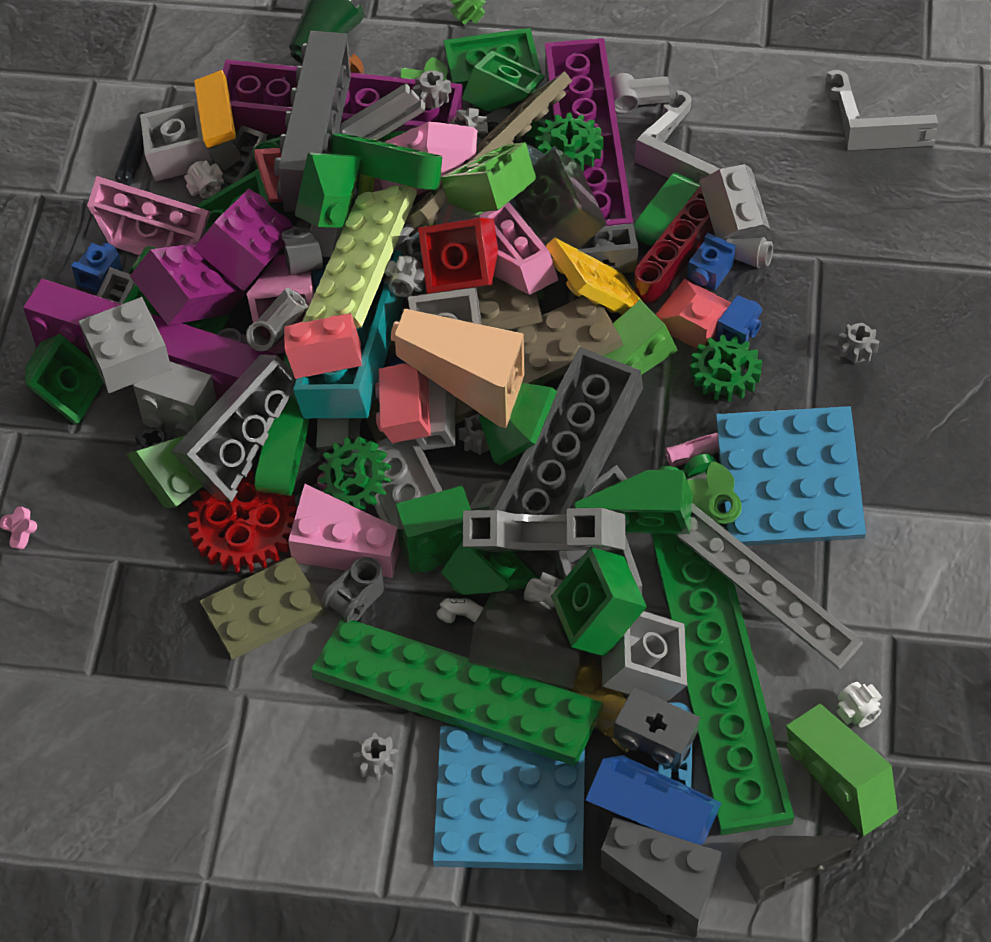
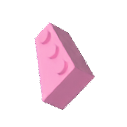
M509 202L498 211H486L475 217L494 218L498 255L493 276L529 295L558 281L549 250Z
M304 484L288 540L291 557L293 556L296 562L300 564L347 571L357 559L372 557L381 564L383 577L393 578L400 550L398 528Z

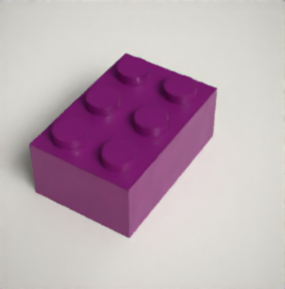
M248 189L212 224L194 247V250L241 290L245 291L284 248L282 232L295 227L286 216L279 214L270 207L264 197Z
M198 243L150 249L130 275L131 279L167 325L228 315L250 288L248 287L245 291L241 290L194 250Z

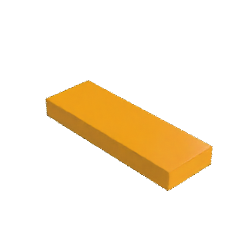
M223 70L194 80L203 142L206 147L211 148L235 139L236 134L227 79Z

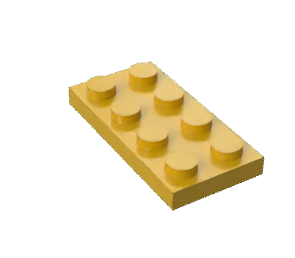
M555 237L546 245V248L553 257L554 267L560 273L566 275L568 278L566 285L576 296L580 297L583 295L590 302L595 303L596 306L600 303L612 314L618 312L621 316L641 300L620 271Z

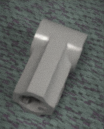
M619 73L611 77L617 113H630L638 105L670 102L669 80L666 76L634 79L628 73Z
M289 287L286 288L263 315L249 326L246 332L248 344L257 351H266L279 343L284 337V326L293 325L309 308L305 299L298 292L291 290ZM261 326L269 330L271 340H267L262 336Z

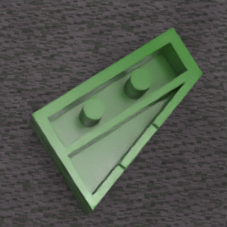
M526 142L505 144L447 173L440 179L449 200L448 205L454 207L452 214L465 213L466 217H473L486 211H498L517 194L524 191L536 179Z
M639 300L613 323L622 339L623 346L604 356L641 370L642 375L678 352V349L666 325Z
M186 435L126 453V456L164 508L177 507L203 487L171 453L174 447Z
M818 704L786 725L789 741L787 742V748L792 757L802 763L863 836L898 813L892 765L822 704Z

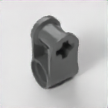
M298 227L282 232V240L285 244L286 266L290 275L323 269L320 246L310 229Z
M372 557L357 559L338 580L334 581L325 590L321 598L323 607L335 610L343 616V621L346 623L350 619L358 621L365 610L384 591L381 564ZM366 577H373V579L368 580V581H363V580H362L363 578H366Z

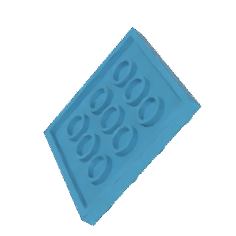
M851 406L716 414L719 461L733 475L735 480L734 492L742 502L740 516L734 522L726 524V531L745 546L865 538L866 528ZM724 502V513H726L731 508L729 502Z
M440 726L433 853L434 867L583 870L585 748L576 766H572L460 727Z

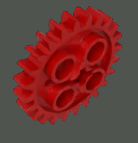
M252 471L248 472L246 478L241 479L236 488L238 492L232 502L215 499L209 492L200 490L201 501H193L194 512L188 513L190 520L188 529L193 546L198 547L200 557L208 556L210 565L220 560L223 571L230 564H234L236 573H239L242 565H247L248 570L253 572L254 563L259 562L265 569L267 568V558L270 557L276 562L279 561L278 550L286 553L289 552L288 540L298 508L296 507L294 495L256 492ZM267 521H272L270 524H263ZM245 540L243 543H236L237 541Z

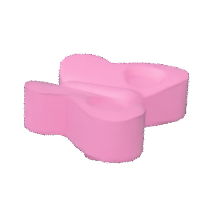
M21 506L17 507L13 514L4 515L0 520V527L11 531L9 543L15 549H24L30 533H34L37 529L36 522L30 520V510Z

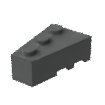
M613 817L601 849V868L637 895L642 894L658 906L659 911L666 916L671 915L686 926L688 932L697 937L719 872L722 852Z

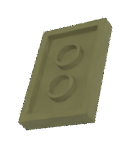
M293 556L200 600L201 608L231 660L325 615L323 605Z

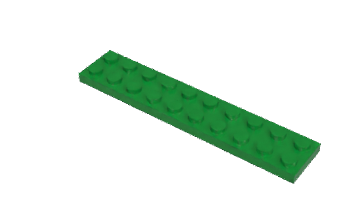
M650 533L669 618L683 623L685 628L686 691L692 714L700 717L697 738L711 798L722 803L716 815L720 836L791 825L794 822V815L736 587L673 534Z

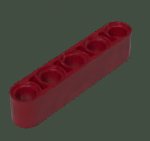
M701 186L635 269L634 290L644 303H653L661 298L702 245L706 234H711L714 230Z

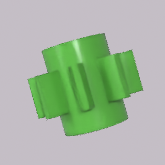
M485 0L450 1L454 5L450 9L451 13L465 25L470 20L476 24L486 12L482 8L486 3Z

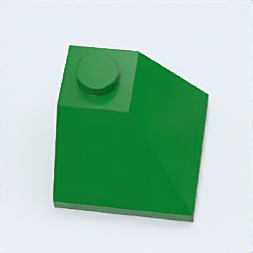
M491 51L474 66L462 99L469 102L470 106L474 109L490 112L526 99L543 82L545 75L497 52Z
M308 153L295 216L317 227L343 228L350 214L362 157Z
M61 334L40 342L25 366V385L74 425L79 424L103 384L94 361Z
M522 383L506 428L497 426L480 414L479 420L492 458L496 464L501 465L536 444L557 393L555 389Z
M463 540L441 571L450 581L449 585L451 588L462 595L521 590L526 588L532 578L541 579L514 551L489 552L463 547Z

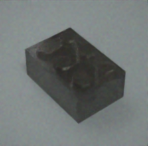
M554 146L533 166L536 179L524 191L517 194L514 200L523 220L545 247L555 237L579 249L607 223L580 165Z
M492 592L473 626L469 662L573 688L588 652L571 646L555 607L542 601L532 602L516 598L510 593Z

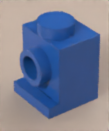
M707 233L704 242L689 261L687 278L693 280L698 285L706 286L715 291L734 265L736 245Z
M91 243L78 262L74 261L71 265L76 285L98 293L110 267L119 271L123 270L117 249L109 243H103L101 246Z
M737 295L718 320L716 341H720L721 335L726 337V341H731L734 336H737L738 344L748 341L749 337L754 338L761 326V320H759V316L762 313L761 306L753 300H747Z

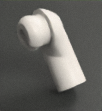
M446 598L440 603L441 608L437 611V617L446 623H452L456 615H462L481 627H484L491 617L490 611L468 598Z

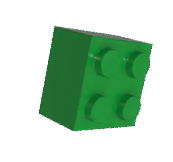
M463 486L396 503L399 539L411 574L419 571L428 572L437 566L447 564L463 540V511H471Z
M590 547L551 595L571 646L602 656H607L647 608L625 558L594 547Z

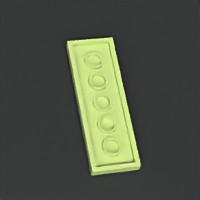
M394 185L384 190L365 192L357 196L302 322L351 313L355 327H362L417 195L414 187Z

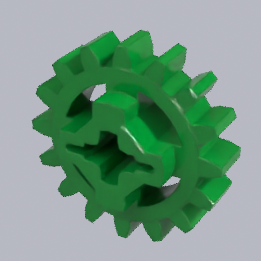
M568 113L564 119L557 114L555 115V122L546 119L545 128H538V136L535 137L538 159L544 158V166L546 167L554 164L555 172L560 171L561 168H566L567 174H571L572 168H577L580 172H583L585 164L593 167L594 159L601 158V150H603L601 128H594V120L584 122V115L582 114L577 119H574L571 113Z
M721 335L719 342H715L711 337L708 338L707 347L699 344L697 353L692 354L690 376L694 377V386L703 385L702 394L706 395L709 392H713L714 400H718L721 395H725L729 402L734 394L743 399L745 389L753 392L755 390V383L760 382L762 360L757 359L758 350L749 351L750 342L748 341L738 344L737 336H734L731 341H726V337Z
M357 436L356 440L345 437L344 446L334 442L332 445L335 452L333 454L325 452L323 456L328 460L327 465H319L318 468L325 472V476L318 479L319 483L327 485L323 492L362 511L366 509V502L376 505L375 495L378 493L385 496L386 491L382 488L383 483L391 482V479L385 476V471L390 470L392 467L390 464L382 462L386 458L387 453L377 450L379 446L377 443L372 441L367 443V439ZM365 489L363 492L357 494L359 490Z

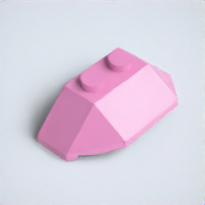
M427 122L385 142L442 155V177L461 167L465 160L470 161L476 156L477 130L474 127ZM375 178L373 192L403 184ZM415 188L417 195L430 190Z
M96 176L87 205L109 244L115 248L140 255L146 246L164 248L198 243L204 235L211 212Z

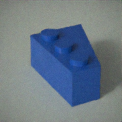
M624 755L602 760L585 799L612 813L636 821L638 825L698 845L705 843L722 804Z

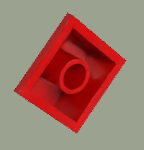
M475 218L418 228L427 294L492 285L498 255L494 218Z

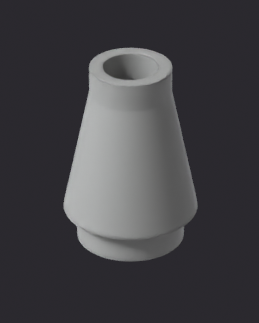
M765 237L728 238L726 240L736 245L734 259L759 269L762 266L768 267L770 265L773 255L772 241H766Z

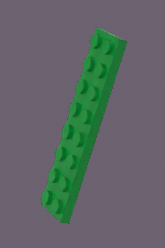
M343 617L311 668L312 678L572 766H576L603 711V702L351 619L346 623L343 621Z

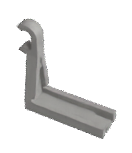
M840 70L827 72V83H838L841 85L840 88L833 87L831 89L830 99L839 101L847 151L935 145L936 127H938L936 115L859 119L860 116L848 75Z
M405 83L341 123L339 134L378 140L424 112L425 103L422 99L419 101V96L412 89L410 90V87Z
M676 91V103L682 105L678 108H673L669 104L663 105V116L637 139L634 162L667 178L676 172L699 183V180L720 168L664 143L691 108V96L684 91Z

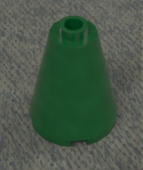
M307 0L289 45L291 56L297 62L303 64L301 59L303 43H308L310 31L347 34L351 32L364 18L365 14L361 5L359 4L356 8L350 2L351 0Z

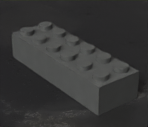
M310 31L308 43H303L301 59L303 64L298 65L296 70V83L298 86L297 88H292L291 91L292 111L287 110L285 127L287 133L281 134L280 153L282 154L281 158L276 157L274 164V175L279 177L277 197L282 198L283 209L286 212L296 211L307 154H330L332 134H339L351 80L347 33Z
M579 347L557 389L536 444L523 453L494 510L513 514L561 515L567 514V509L575 508V502L588 497L643 390L641 370ZM538 551L556 559V551Z

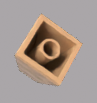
M404 309L400 322L395 321L391 331V341H395L396 356L497 426L506 428L524 378V334Z

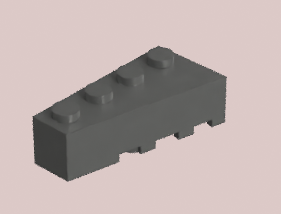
M260 355L171 451L215 499L233 501L238 492L236 488L242 477L247 476L252 467L251 461L259 446L264 445L269 436L267 433L274 419L279 418L293 392L296 382L293 372L277 355Z

